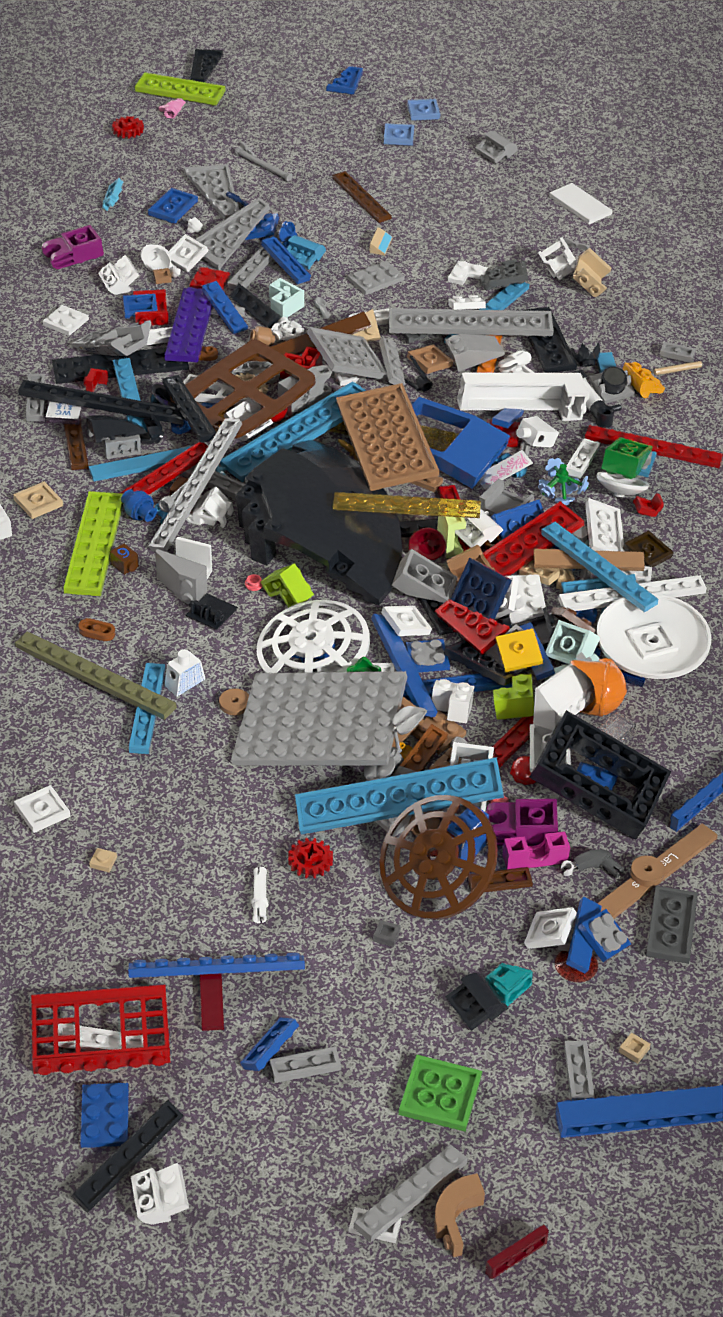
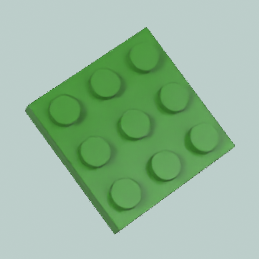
M416 1054L400 1104L399 1115L466 1132L481 1081L482 1071Z

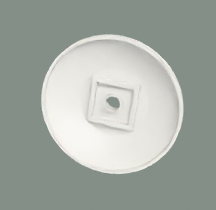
M651 593L659 599L658 605L645 613L625 597L616 600L603 611L597 624L596 635L600 637L598 644L608 659H612L617 667L628 673L652 679L675 678L695 670L708 656L711 646L709 626L696 609L682 600L668 595Z

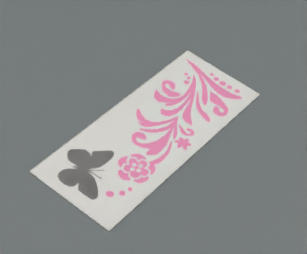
M521 450L490 467L479 480V483L486 490L497 479L504 480L533 464V462Z

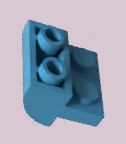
M297 235L292 236L288 240L289 246L287 250L307 270L311 268L315 261L319 262L326 251L323 245Z

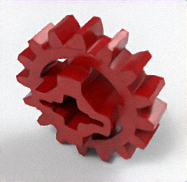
M134 116L121 117L113 121L112 124L113 134H117V137L122 136V138H136V135L140 136V133H143L144 130L143 121L139 120V118L134 119Z
M305 838V842L298 840L297 846L292 844L291 850L288 851V865H291V871L297 870V876L305 874L307 879L309 875H312L315 879L316 874L324 876V871H330V866H333V851H330V845L324 846L323 840L319 843L316 838L312 841Z

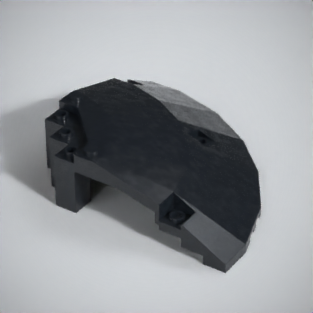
M308 440L292 445L291 451L282 448L248 474L245 478V485L236 494L239 527L244 528L245 543L250 545L251 560L267 566L276 556V542L298 550L325 565L326 573L330 574V578L346 583V589L362 594L364 601L378 606L383 602L393 589L392 583L400 559H402L400 522L384 488L370 491L361 465L332 446Z

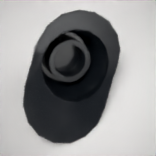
M154 384L152 386L151 403L177 407L171 402L170 395L162 384Z

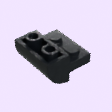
M472 973L460 979L462 984L445 996L471 1031L488 1018L490 1021H493L508 1009L506 1003L481 973Z

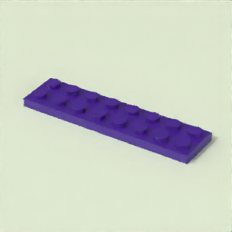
M193 287L183 288L165 352V360L198 363L213 307L202 289H195Z

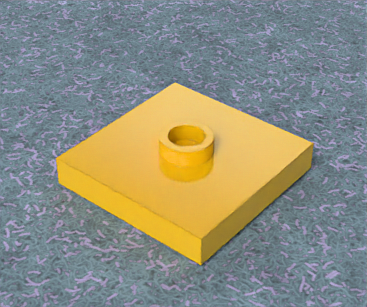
M534 629L496 637L505 672L543 664Z

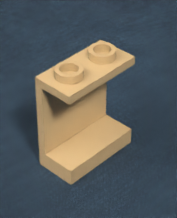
M588 248L578 256L573 278L593 297H597L607 289L601 283V279L611 272V267L593 250Z

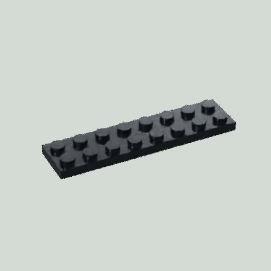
M167 347L137 350L128 356L93 354L90 356L52 359L56 384L84 381L91 368L106 370L108 378H116L113 360L130 358L134 376L189 370L188 362L165 360Z

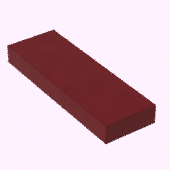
M222 973L200 974L202 1031L224 1030Z
M543 1224L486 1262V1275L490 1279H494L547 1244L548 1228Z

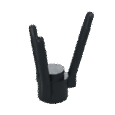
M410 355V359L420 373V376L417 377L416 384L404 378L405 383L414 387L417 391L422 390L425 392L430 390L433 386L432 381L426 376L414 357Z

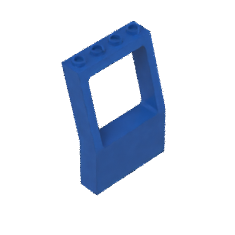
M418 397L415 402H411L416 416L423 415L463 429L444 452L431 448L430 450L439 470L473 489L505 450L510 435L475 415L422 397Z

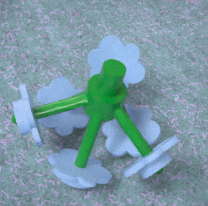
M550 458L547 462L548 465L545 466V470L548 471L550 477L554 478L551 481L540 479L538 485L543 496L553 499L555 496L554 485L557 482L561 483L562 497L556 498L555 502L561 501L564 505H569L570 502L575 500V497H566V494H571L577 489V494H580L582 491L585 492L588 489L589 482H587L588 476L583 479L582 483L578 478L568 476L567 466L561 462V459Z

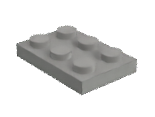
M388 261L348 275V280L365 295L405 279V276Z

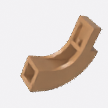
M478 1173L452 1182L442 1192L436 1205L434 1221L436 1239L443 1237L446 1250H451L453 1257L462 1255L464 1244L455 1221L457 1216L464 1210L484 1205L485 1192Z

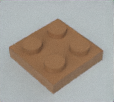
M434 344L407 353V358L411 360L410 355H412L426 374L452 367L454 362Z
M437 710L436 716L424 719L423 724L412 735L420 740L431 724L446 732L448 738L437 751L439 755L450 747L454 737L463 738L466 736V730L456 722L447 720V716Z

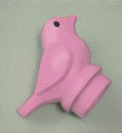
M181 98L171 100L164 106H160L159 111L164 112L166 118H175L186 102Z

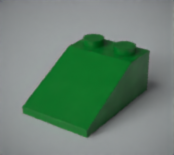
M619 437L606 448L601 469L606 470L609 474L617 473L623 475L626 479H633L639 475L653 446Z

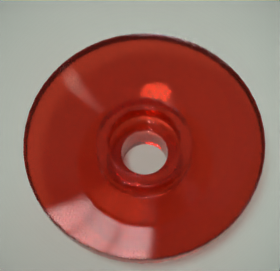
M561 951L556 956L555 968L559 975L568 981L585 982L593 978L598 971V962L593 954L589 970L585 974L566 964L569 951Z

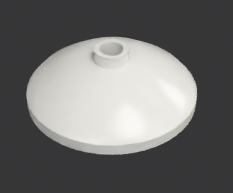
M598 472L596 476L598 481L606 489L614 492V496L624 498L625 495H636L646 491L649 487V484L637 478L626 479L623 475L617 473Z

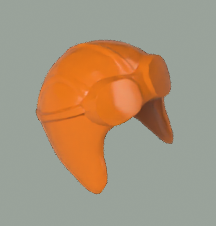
M612 659L570 661L572 665L582 670L592 680L594 686L593 692L595 697L593 702L580 711V713L603 717L620 706L627 693L626 681L623 673Z

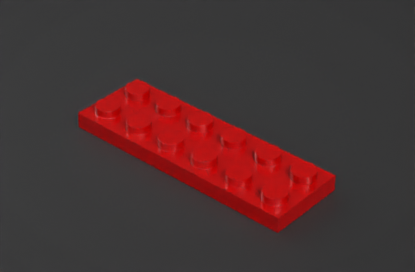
M560 501L483 552V555L490 566L494 567L498 573L510 576L534 560V549H550L555 546V544L541 535L543 528L553 522H557L572 534L584 526V520Z

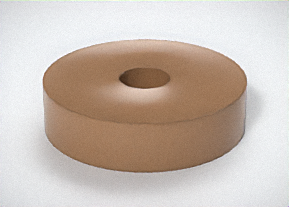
M241 689L224 691L219 698L220 709L229 715L244 714L249 694Z
M640 856L632 862L630 874L637 884L652 887L662 882L665 867L659 859L653 856Z

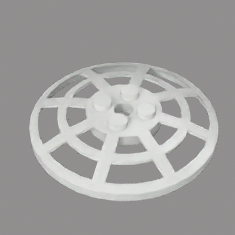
M332 600L306 601L283 610L268 622L258 639L257 657L265 673H277L284 664L291 668L305 670V673H313V669L326 666L334 661L342 667L337 672H347L349 666L355 665L361 657H366L370 645V633L362 615L349 605ZM319 606H333L345 611L337 613L329 609L319 608ZM307 607H311V609H306V610L297 612V613L291 615L290 617L286 616V615H288V614H290V613H292V612H295V611H297V610H300V609H303V608H307ZM310 613L308 620L300 623L294 620L299 616ZM318 613L333 616L326 621L317 619ZM354 614L361 623L363 634L351 632L350 625L345 617ZM278 621H281L282 623L276 629L273 638L263 641L271 627ZM340 621L344 626L345 632L333 631L331 625ZM286 625L292 627L289 635L279 636ZM310 637H315L313 640H307ZM335 638L344 639L340 648L335 651L332 648ZM351 639L362 641L358 653L348 663L341 655L348 648ZM289 642L290 649L283 655L278 648V643ZM271 645L278 659L272 668L267 665L262 654V648ZM325 653L329 655L328 658H325L321 661L313 662V658L321 656ZM296 654L299 657L305 658V663L289 659Z

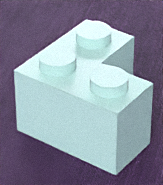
M281 278L277 279L269 285L271 309L279 314L280 318H288L304 307V290Z

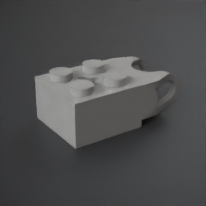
M321 365L307 369L315 375L316 383L303 396L287 407L286 414L289 417H294L331 394L332 387L324 384L332 374L329 366ZM321 370L328 371L326 373H320ZM289 376L278 382V398L292 388L299 380Z

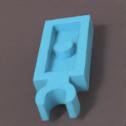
M120 178L108 187L103 200L104 204L102 205L106 211L110 206H114L119 199L118 195L122 191L121 187L123 184Z

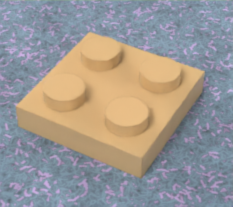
M45 481L13 494L15 502L31 519L63 506V500Z

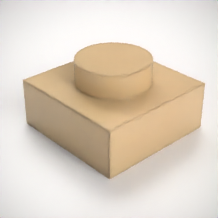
M97 848L89 863L90 868L110 872L117 858V853Z
M631 1033L620 1046L619 1053L638 1064L649 1051L651 1044Z

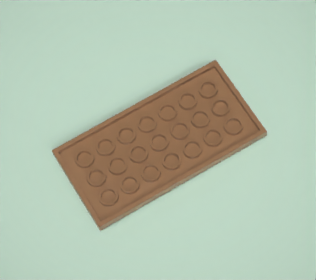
M402 383L336 397L337 406L370 491L439 476V469Z

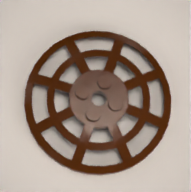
M436 795L415 802L396 818L383 841L380 854V875L388 896L403 911L426 920H440L462 913L482 896L494 875L498 854L494 829L487 816L478 807L463 798L452 795ZM437 800L452 801L447 812L434 811L423 815L422 805ZM463 805L471 810L483 826L470 830L467 824L455 815L459 806ZM414 811L416 819L403 830L399 838L393 837L392 835L401 821ZM443 818L438 829L428 830L425 820ZM453 821L464 833L453 838L446 830L450 822ZM418 825L420 835L416 837L414 842L405 840L408 833ZM486 834L488 841V857L485 868L474 864L476 851L474 838ZM466 841L468 843L467 861L459 858L458 848L459 844ZM390 844L396 846L394 850L395 871L386 877L385 860L387 848ZM401 848L410 850L409 862L400 867ZM437 849V850H438V855H437V857H436L435 859L431 860V859H430V854H431V852H432L433 850ZM455 866L462 868L463 871L458 878L449 884L446 876L453 871ZM411 870H414L419 875L416 888L409 884L404 877ZM470 872L481 875L482 877L474 890L464 900L458 902L453 891L466 880ZM399 879L403 887L414 894L411 907L399 900L391 890L390 885ZM427 880H438L442 889L436 891H424ZM446 896L451 906L439 911L419 910L422 898Z

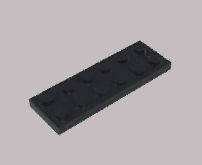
M542 307L518 311H551L550 307ZM551 311L553 336H528L529 341L544 373L577 370V363Z

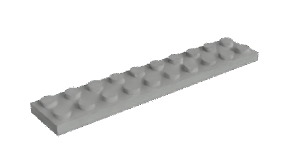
M389 308V333L553 336L551 311Z

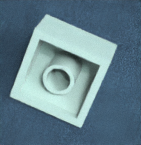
M559 620L545 652L549 658L571 664L570 661L577 660L576 656L581 652L586 658L591 657L600 637L589 630Z

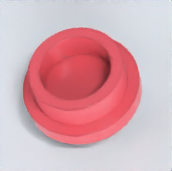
M257 574L249 575L245 580V587L250 591L260 590L263 587L260 583L262 581L261 577Z

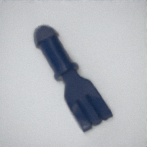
M230 191L226 192V196L234 200V202H239L244 207L249 204L242 200L239 195Z

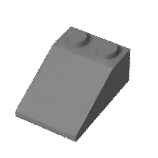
M458 334L445 339L448 353L454 361L453 363L458 372L505 355L495 336Z
M157 549L155 551L157 578L184 603L189 604L191 600L199 602L207 593V566Z
M411 549L400 561L392 586L406 595L445 603L451 598L457 576Z

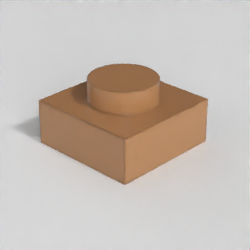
M169 268L153 270L156 284L172 282Z

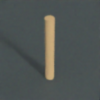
M697 361L654 369L655 375L701 368L702 362Z

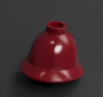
M422 528L410 537L408 547L409 551L413 549L432 561L444 553L446 540L438 530Z

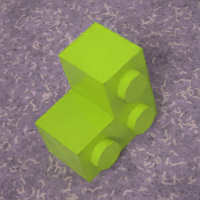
M295 563L274 571L260 582L270 597L280 594L288 608L303 603L314 595L310 585L305 581Z
M531 674L512 676V688L493 690L497 720L534 716L535 698Z

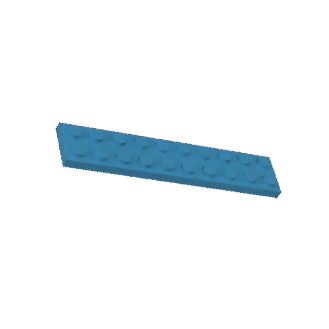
M352 381L221 459L220 465L226 467L228 472L241 482H244L245 478L256 466L282 448L291 451L292 445L313 440L342 423L343 419L336 403V397L366 390Z
M497 757L295 794L300 833L307 834L395 818L415 802L436 795H452L463 798L471 803L504 798ZM437 800L422 805V811L428 812L449 808L452 801Z

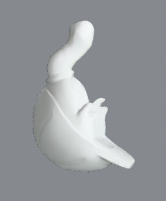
M150 244L144 246L141 250V259L150 271L169 268L172 277L175 278L180 275L181 269L171 263V257L166 248Z

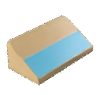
M378 227L370 243V253L385 255L393 237Z

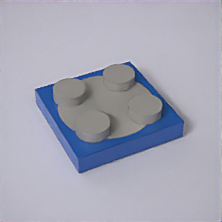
M443 639L406 642V649L418 673L450 670L448 656L444 655L445 644Z
M607 909L578 926V929L602 962H605L631 945Z

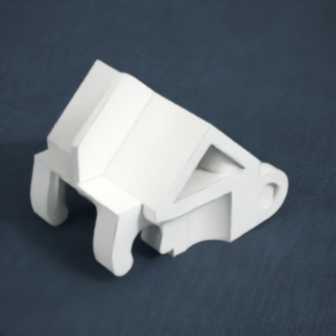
M562 237L552 246L542 252H538L553 278L557 277L558 280H561L566 275L575 271L577 261ZM562 246L565 247V250L558 257L548 261L545 259L546 256Z
M214 487L206 492L204 496L200 495L186 520L197 525L208 524L213 526L216 521H219L220 527L224 528L226 525V512L228 511L227 514L231 516L234 510L232 502H229L228 498L217 487Z

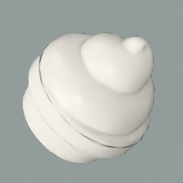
M195 217L189 219L187 232L198 233L203 225Z

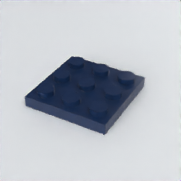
M469 558L451 600L467 607L472 612L476 611L488 619L492 618L495 620L512 580L479 561Z

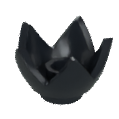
M599 342L596 343L592 352L583 343L579 348L578 354L573 348H570L574 359L582 367L594 366L600 355Z
M152 414L150 417L153 420L143 419L148 433L139 434L141 444H158L163 438L164 431H162V425Z

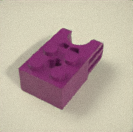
M91 225L62 233L61 237L46 241L42 245V253L47 258H50V263L55 269H62L90 259H97L104 255L101 238Z
M516 799V802L490 803L486 808V813L489 814V821L491 823H499L492 825L497 839V846H504V839L524 836L528 846H536L543 842L545 834L558 832L557 799Z

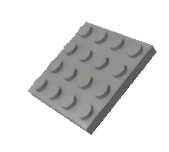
M314 327L308 328L307 334L333 372L359 375L363 378L370 377L375 380L388 379L386 369L364 337Z

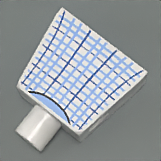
M180 650L178 657L167 664L165 687L175 696L181 695L205 680L201 661L188 650Z

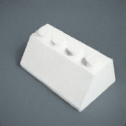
M569 664L535 688L533 724L554 730L566 710L576 715L591 704L595 694L593 692V683L582 670Z

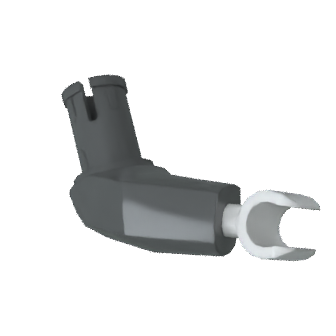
M604 849L589 850L574 857V862L567 860L561 865V869L569 868V870L564 872V876H570L576 867L579 871L590 867H604L616 879L620 876L619 872L623 874L625 871L624 867L611 858V852Z

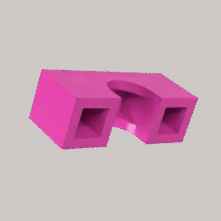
M565 831L545 834L543 842L536 846H528L525 836L504 839L503 859L507 870L559 865L569 859L570 845Z

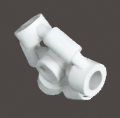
M281 317L278 323H274L271 329L273 335H275L276 342L281 340L287 341L304 334V328L295 321H289L287 317Z

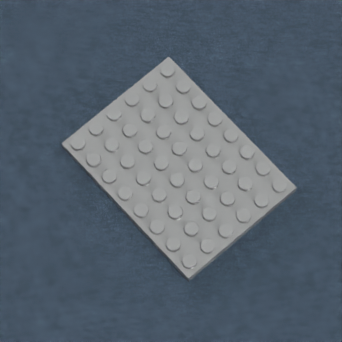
M406 671L256 673L232 754V765H388L394 740L393 729L396 727L392 720L401 708L407 681Z

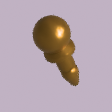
M339 439L338 442L341 447L350 452L349 456H353L355 460L359 461L354 447L346 441Z

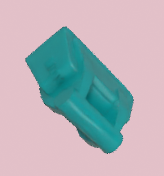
M501 963L485 978L506 1005L509 1006L532 985L533 972L519 966Z

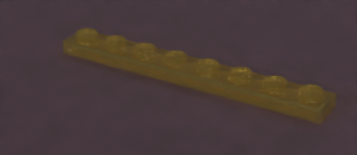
M335 492L333 510L480 518L481 501L345 492Z

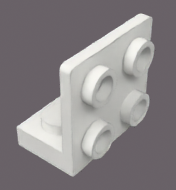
M177 537L175 540L176 556L207 566L208 579L212 572L211 545Z

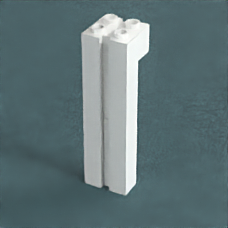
M462 373L461 388L457 397L460 410H503L504 408L559 410L562 421L582 420L583 414L586 413V401L589 400V391L586 389V383L581 373Z

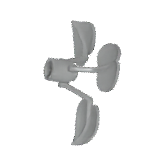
M407 706L395 714L392 723L396 726L393 729L396 748L392 747L388 765L365 766L364 776L367 781L387 778L394 769H398L404 758L400 754L402 749L400 748L397 732L403 735L413 730L426 715L427 710L425 708Z

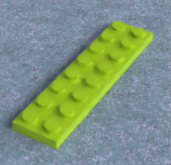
M88 492L63 588L65 594L101 596L110 561V551L113 549L123 503L121 502V497L123 494Z

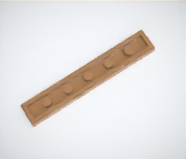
M534 549V568L586 569L561 549ZM595 551L619 570L644 571V552Z

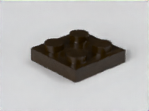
M649 530L625 542L623 545V549L626 552H644V565L646 567L653 568L672 558L674 554L668 546Z

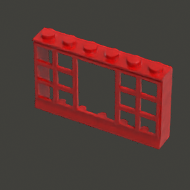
M166 985L31 995L32 1065L34 1074L48 1075L51 1072L71 1073L76 1070L95 1071L101 1068L115 1070L125 1066L138 1068L142 1065L153 1064L155 1066H162L165 1063H171ZM151 999H162L163 1010L146 1011L145 1002ZM126 1001H141V1012L124 1013V1003ZM118 1002L120 1006L122 1049L80 1052L79 1007L87 1004L102 1006L104 1003ZM61 1006H73L75 1017L58 1018V1008ZM50 1007L53 1009V1019L37 1020V1008ZM163 1016L164 1028L147 1029L146 1017ZM142 1018V1029L125 1031V1019ZM75 1023V1035L58 1036V1024ZM53 1025V1037L38 1038V1026ZM164 1033L165 1045L148 1047L147 1035ZM143 1035V1047L126 1048V1036ZM75 1041L76 1053L59 1054L58 1042ZM54 1042V1054L38 1056V1043Z

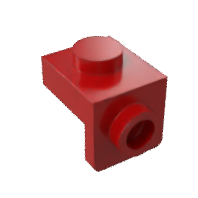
M91 368L88 376H85L83 385L86 387V391L94 392L97 384H108L106 370Z
M658 493L655 494L652 500L636 496L633 500L636 511L639 514L656 517L664 506V502Z

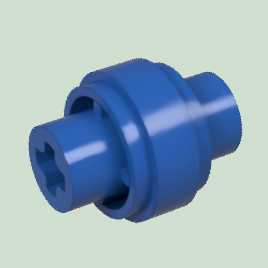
M131 489L123 493L121 502L124 504V509L128 516L134 520L144 519L146 522H150L155 518L157 509L153 507L154 502L150 495L144 491L134 492Z

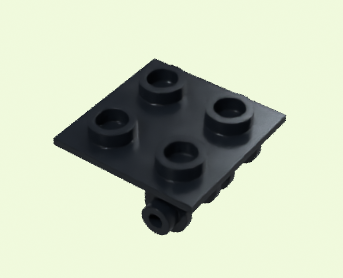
M206 593L199 602L197 600L190 601L189 607L191 610L186 616L218 630L238 607Z

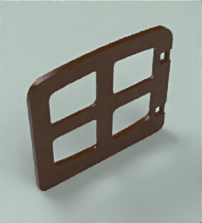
M254 339L191 380L185 386L194 399L218 380L234 389V392L210 408H205L197 402L212 427L217 431L220 428L218 425L224 421L218 415L241 399L249 398L263 407V409L241 422L242 426L234 438L236 439L256 429L290 406L315 385L316 379L311 371L263 342ZM255 357H261L273 364L249 381H243L230 373ZM282 371L299 380L277 399H272L258 390L261 385Z

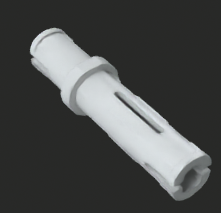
M257 867L253 870L254 898L251 900L254 909L253 921L260 923V917H262V923L267 920L266 908L268 907V900L266 898L267 870L264 867H260V873L258 874Z

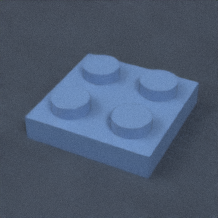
M436 99L408 100L407 105L411 120L440 119Z
M385 123L384 144L413 146L414 125Z

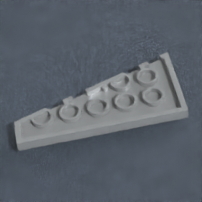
M228 164L183 167L184 174L224 220L239 211L238 203L226 196L227 191L235 194Z
M258 198L196 238V241L205 245L209 250L202 258L220 270L270 210L269 204Z

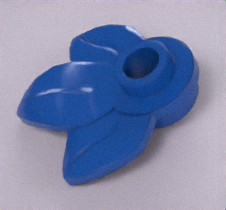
M291 221L283 222L282 228L279 230V238L281 242H284L286 249L289 246L288 240L294 235L298 236L295 232V226Z

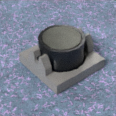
M608 367L603 372L592 375L589 378L597 394L605 404L633 396L635 393L631 386V376H627L628 371H624L620 367Z

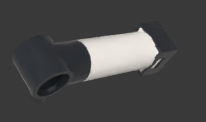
M583 370L571 372L581 373L583 380H585L586 389L589 391V400L586 401V407L596 418V424L602 428L611 427L613 425L614 412L621 411L622 406L620 404L606 405L587 382V375Z

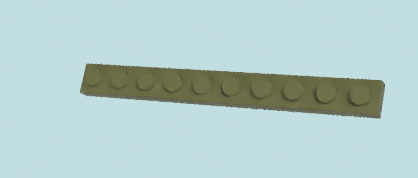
M28 631L15 642L17 648L163 720L177 708L176 702Z

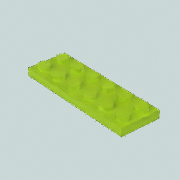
M144 72L135 85V91L217 105L225 93V86Z

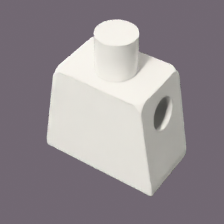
M538 416L522 419L516 432L519 438L537 447H552L559 434L558 431Z

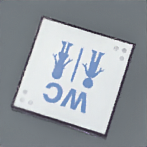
M49 401L45 422L79 425L84 407Z

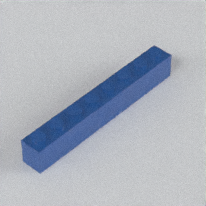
M723 1084L713 1087L700 1086L693 1089H676L664 1092L654 1091L645 1094L633 1093L625 1096L612 1095L606 1098H587L585 1100L557 1102L555 1115L560 1137L723 1121Z

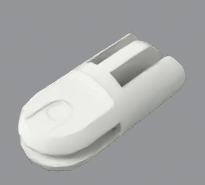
M519 350L508 355L507 358L498 363L499 371L501 373H508L510 369L518 365L528 364L531 361L530 353Z

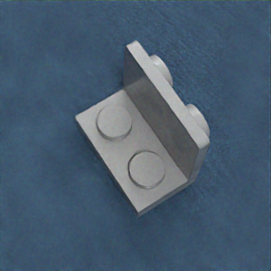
M117 435L115 440H101L107 459L141 454L139 435L130 437Z

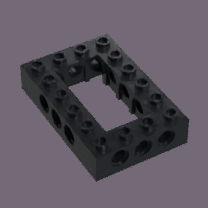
M566 710L553 730L529 778L636 840L645 829L671 771ZM567 749L574 750L637 787L632 801L630 802L626 797H621L609 790V787H604L595 782L590 776L583 775L569 764L559 766L567 754Z

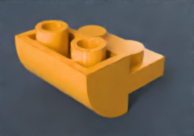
M625 362L623 370L628 371L627 376H631V386L642 397L648 398L650 393H663L665 387L660 383V380L651 374V371L642 368L641 364L637 362Z

